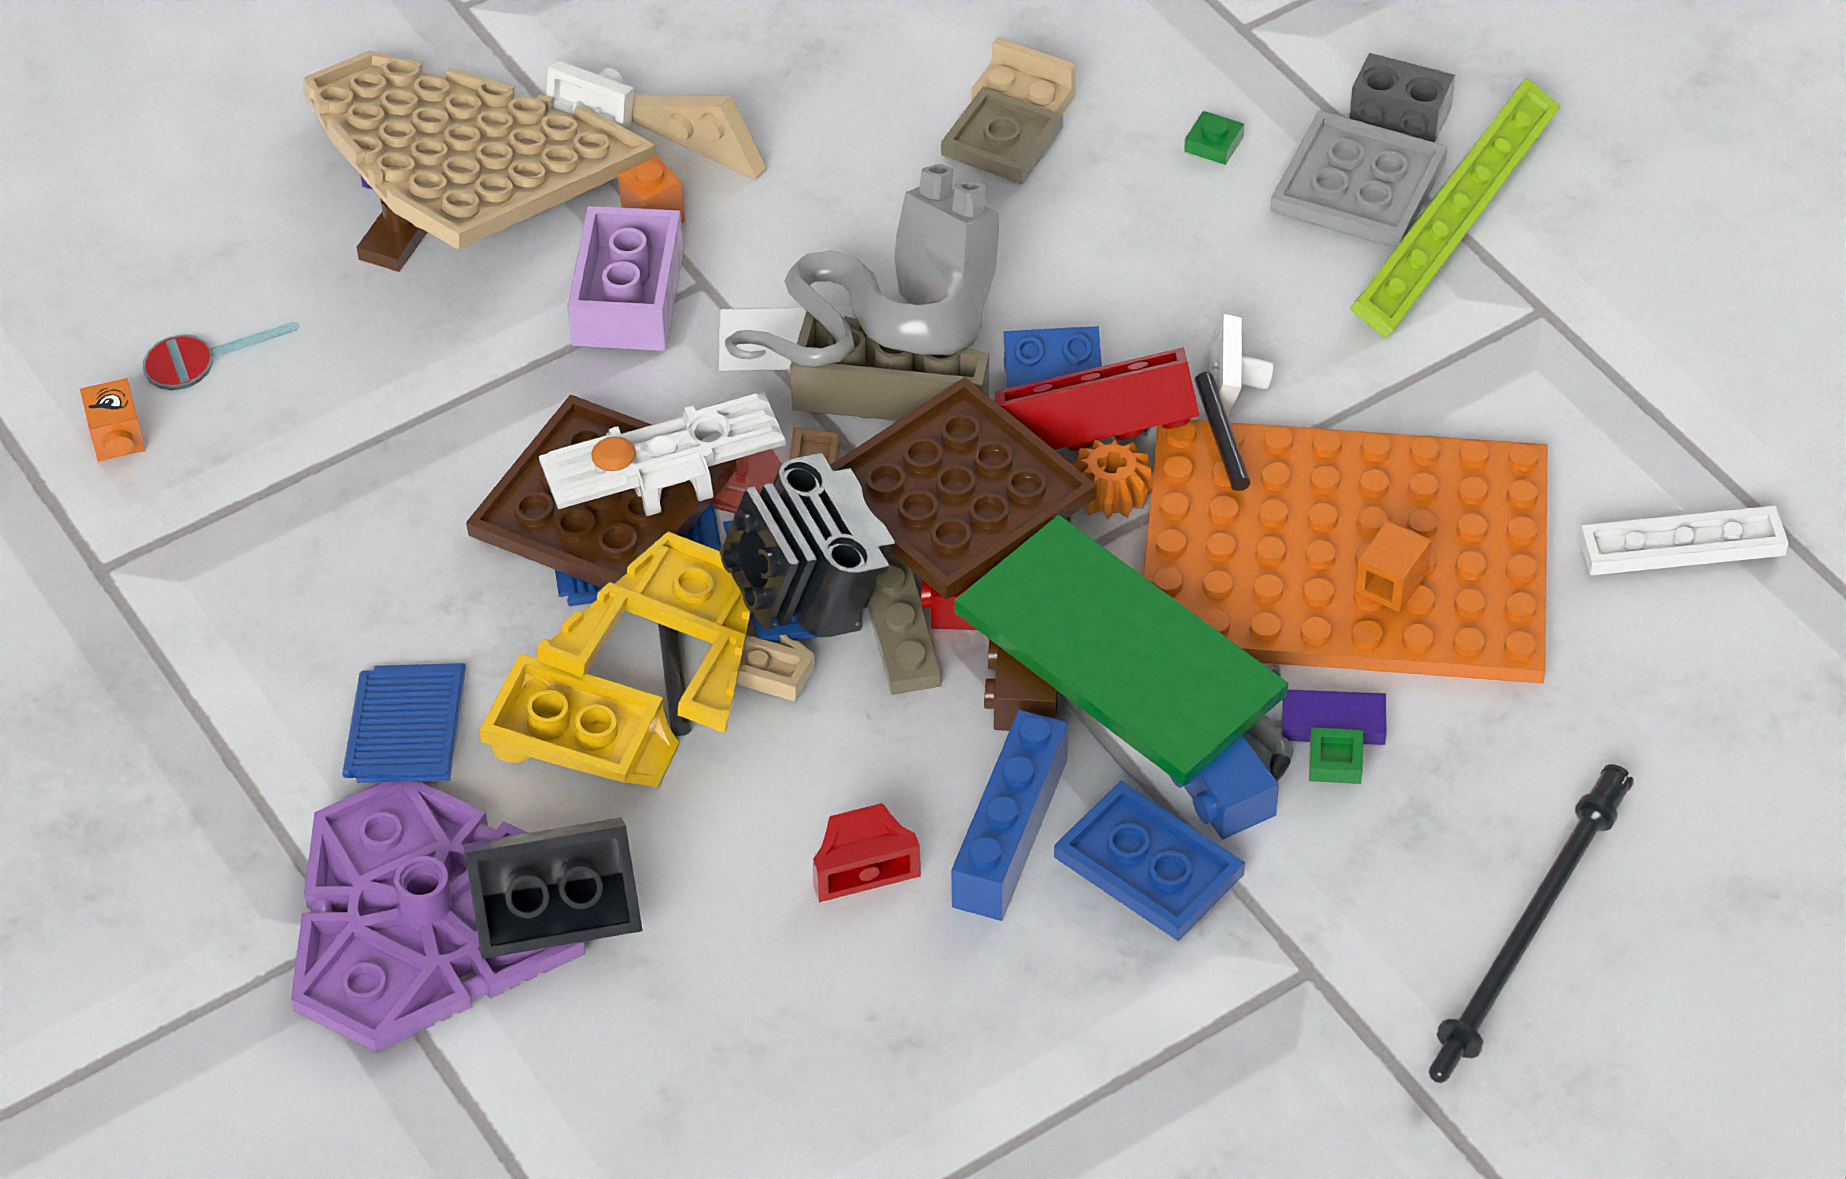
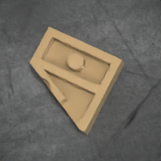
M750 617L736 685L796 701L814 670L815 654L799 641H793L788 638L787 635H780L781 642L776 643L757 638ZM710 644L707 651L703 655L701 659V664L704 661L706 655L708 654L713 644Z

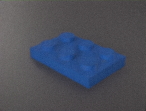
M1122 781L1113 787L1054 845L1055 859L1176 941H1179L1244 876L1245 872L1244 861Z

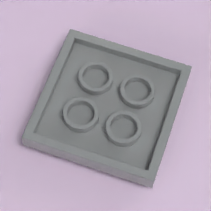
M1318 110L1271 197L1270 211L1396 247L1414 224L1446 161L1448 146Z

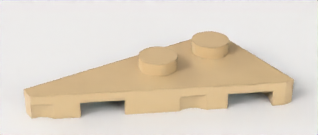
M731 95L633 96L632 122L750 178H757L767 168Z

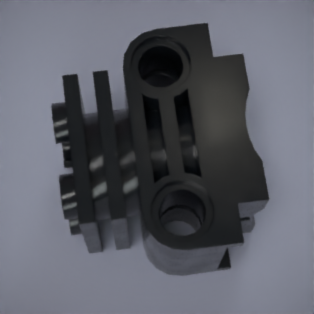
M823 453L785 461L780 466L774 482L763 485L760 495L755 487L745 489L724 544L721 547L720 556L724 569L731 573L739 587L745 606L753 612L763 630L772 628L775 619L780 626L788 625L794 615L799 625L810 634L819 637H833L862 629L863 622L859 617L863 608H867L874 593L873 585L877 575L887 573L889 569L887 561L895 546V541L884 523L877 519L868 508L862 494V486L851 468L833 471Z

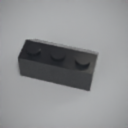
M622 817L463 844L482 959L643 931L627 829Z

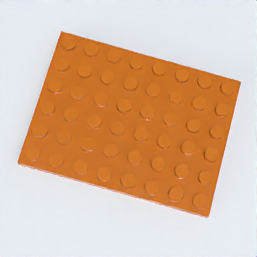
M1191 420L1188 424L1173 429L1163 428L1162 425L1158 426L1143 577L1260 663L1543 684L1546 657L1548 444L1230 422L1250 479V486L1247 489L1234 491L1231 488L1209 421ZM1386 520L1405 529H1411L1419 535L1432 540L1428 572L1400 612L1355 593L1358 560Z

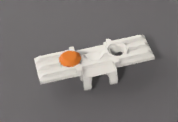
M756 393L699 410H695L694 405L684 408L679 418L621 434L618 427L611 428L606 433V436L550 451L547 454L540 455L539 461L558 509L635 488L638 497L642 496L646 516L661 513L660 497L662 488L690 480L695 488L698 501L713 498L709 466L786 445V441L765 393ZM716 431L722 434V436L715 441H702L703 438L709 436L710 434Z

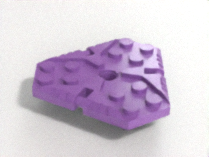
M421 781L381 782L314 812L304 892L307 908L311 909V913H302L291 996L295 1012L376 1053L417 1034V1031L422 1028L427 1029L434 1026L435 1022L439 1020L444 1021L451 1018L452 1014L456 1012L461 1013L472 1008L471 1001L487 995L489 998H493L502 994L503 990L507 988L512 989L519 986L520 982L524 980L529 981L536 978L537 974L541 972H549L585 955L586 941L482 959L463 844L528 832L505 821L497 829L489 827L486 812ZM471 972L474 973L475 976L466 981L461 982V980L459 979L460 977L467 975Z

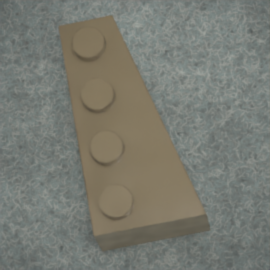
M806 311L797 344L811 348H824L836 344L834 336L820 321ZM845 316L844 319L849 323L855 347L852 353L840 362L819 367L800 366L791 361L790 365L792 410L898 421L964 377L989 396V354L965 348L954 354L921 355L887 348L868 338L857 319Z

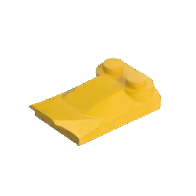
M519 653L479 729L480 742L489 744L492 753L504 762L518 763L535 758L623 783L640 784L659 788L679 745V741L667 722L663 708V697L589 674H585L581 678L522 653Z

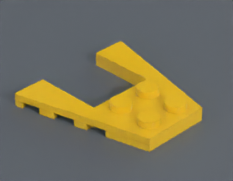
M667 532L628 566L627 574L615 584L609 582L597 593L596 601L583 612L577 610L562 623V630L550 641L547 639L542 640L537 646L536 660L583 678L625 611L701 639L713 645L681 697L677 715L725 733L751 611L745 606L742 593L731 573L724 569L720 551Z

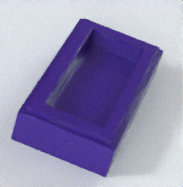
M1288 689L1287 696L1282 699V735L1288 741L1310 742L1311 727L1363 730V744L1385 745L1387 735L1386 693Z

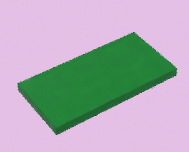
M1057 515L955 599L954 612L1183 786L1189 783L1287 696L1288 682L1060 515Z

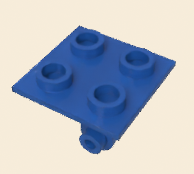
M1099 326L1003 332L1005 349L1004 369L1006 371L1007 388L1102 366Z

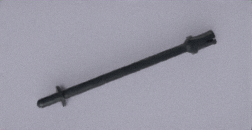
M1615 764L1604 766L1591 792L1580 798L1575 806V813L1579 822L1459 1020L1445 1019L1440 1023L1437 1038L1443 1046L1429 1068L1430 1078L1434 1082H1446L1461 1057L1475 1058L1480 1054L1484 1041L1477 1032L1595 834L1597 831L1610 830L1618 818L1617 808L1627 791L1634 784L1632 776L1627 777L1624 781L1629 772L1623 767Z

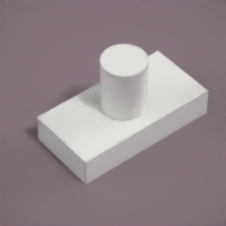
M559 60L548 67L546 96L553 98V109L574 115V109L577 106H581L597 112L626 129L631 128L634 88L623 84V79L616 70L605 68L600 73L594 74Z
M1223 314L1209 345V372L1213 374L1227 417L1242 385L1267 390L1272 378L1273 362L1243 356L1242 318Z

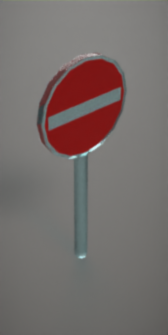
M291 322L214 348H210L205 340L197 336L185 334L169 336L157 342L147 351L143 360V372L148 381L160 389L174 391L189 388L199 383L209 374L214 363V357L298 330L299 325L297 322Z

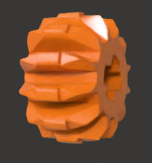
M1115 437L1111 444L1104 445L1095 439L1091 449L1080 448L1076 462H1073L1074 467L1097 485V498L1085 506L1088 515L1101 511L1107 520H1109L1113 513H1120L1128 518L1132 508H1144L1147 496L1150 495V490L1153 487V474H1151L1148 454L1138 453L1135 442L1121 446Z

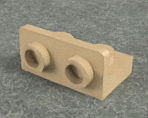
M997 37L992 43V62L971 88V102L981 88L986 87L1063 114L1075 98L1076 66L1072 62Z

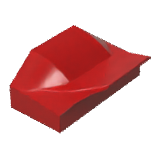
M880 803L829 817L822 846L813 858V887L819 902L921 877L920 844L916 834L902 827L884 804Z

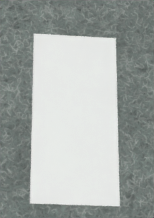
M851 306L834 307L843 318L845 316L855 318ZM803 307L720 309L718 371L790 370L791 360L765 346L738 344L736 347L749 352L765 350L766 354L754 359H739L731 356L725 346V340L736 331L753 330L768 332L797 344L806 310Z

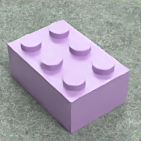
M587 207L567 306L572 346L666 351L684 252L681 214L679 210Z

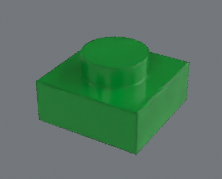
M1202 111L1185 138L1184 152L1226 165L1244 137V123Z
M1311 727L1309 781L1361 784L1363 772V730Z

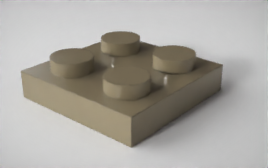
M982 87L941 141V155L1022 184L1062 130L1063 115Z

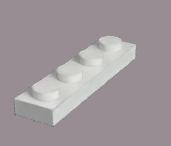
M1776 506L1581 525L1579 534L1580 544L1590 575L1786 556L1788 540Z

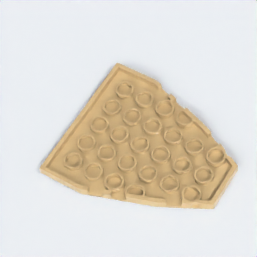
M368 51L304 77L303 93L329 139L394 213L413 223L414 226L422 228L458 250L468 247L492 234L501 232L525 219L534 217L560 203L567 202L571 198L593 188L600 187L604 183L617 178L618 174L655 157L656 144L591 109L577 106L574 109V115L552 108L553 98L539 94L536 98L514 97L515 86L461 70L449 68L446 71L445 78L423 73V62L411 59H398L388 54Z

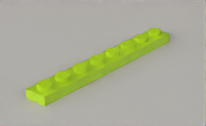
M1526 77L1349 309L1386 339L1394 331L1561 106Z

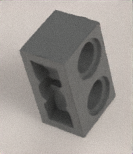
M1369 52L1352 86L1349 119L1435 143L1452 108L1455 75Z

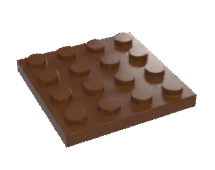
M966 377L830 464L833 471L851 468L862 486V494L868 508L877 519L884 523L895 541V546L891 553L946 600L988 573L1057 515L1067 519L1097 498V485Z
M570 394L467 520L468 536L603 588L609 582L615 584L627 574L628 566L667 532L685 537L736 471V459L708 467L713 498L698 501L695 488L690 480L664 487L661 490L660 497L661 513L646 516L642 496L638 497L635 488L558 509L541 467L540 455L606 436V433L611 428L618 427L621 434L652 425Z

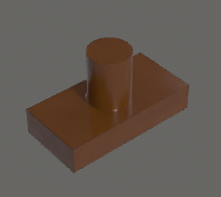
M380 198L382 212L357 245L358 259L400 272L428 232L414 226L410 221L394 213Z

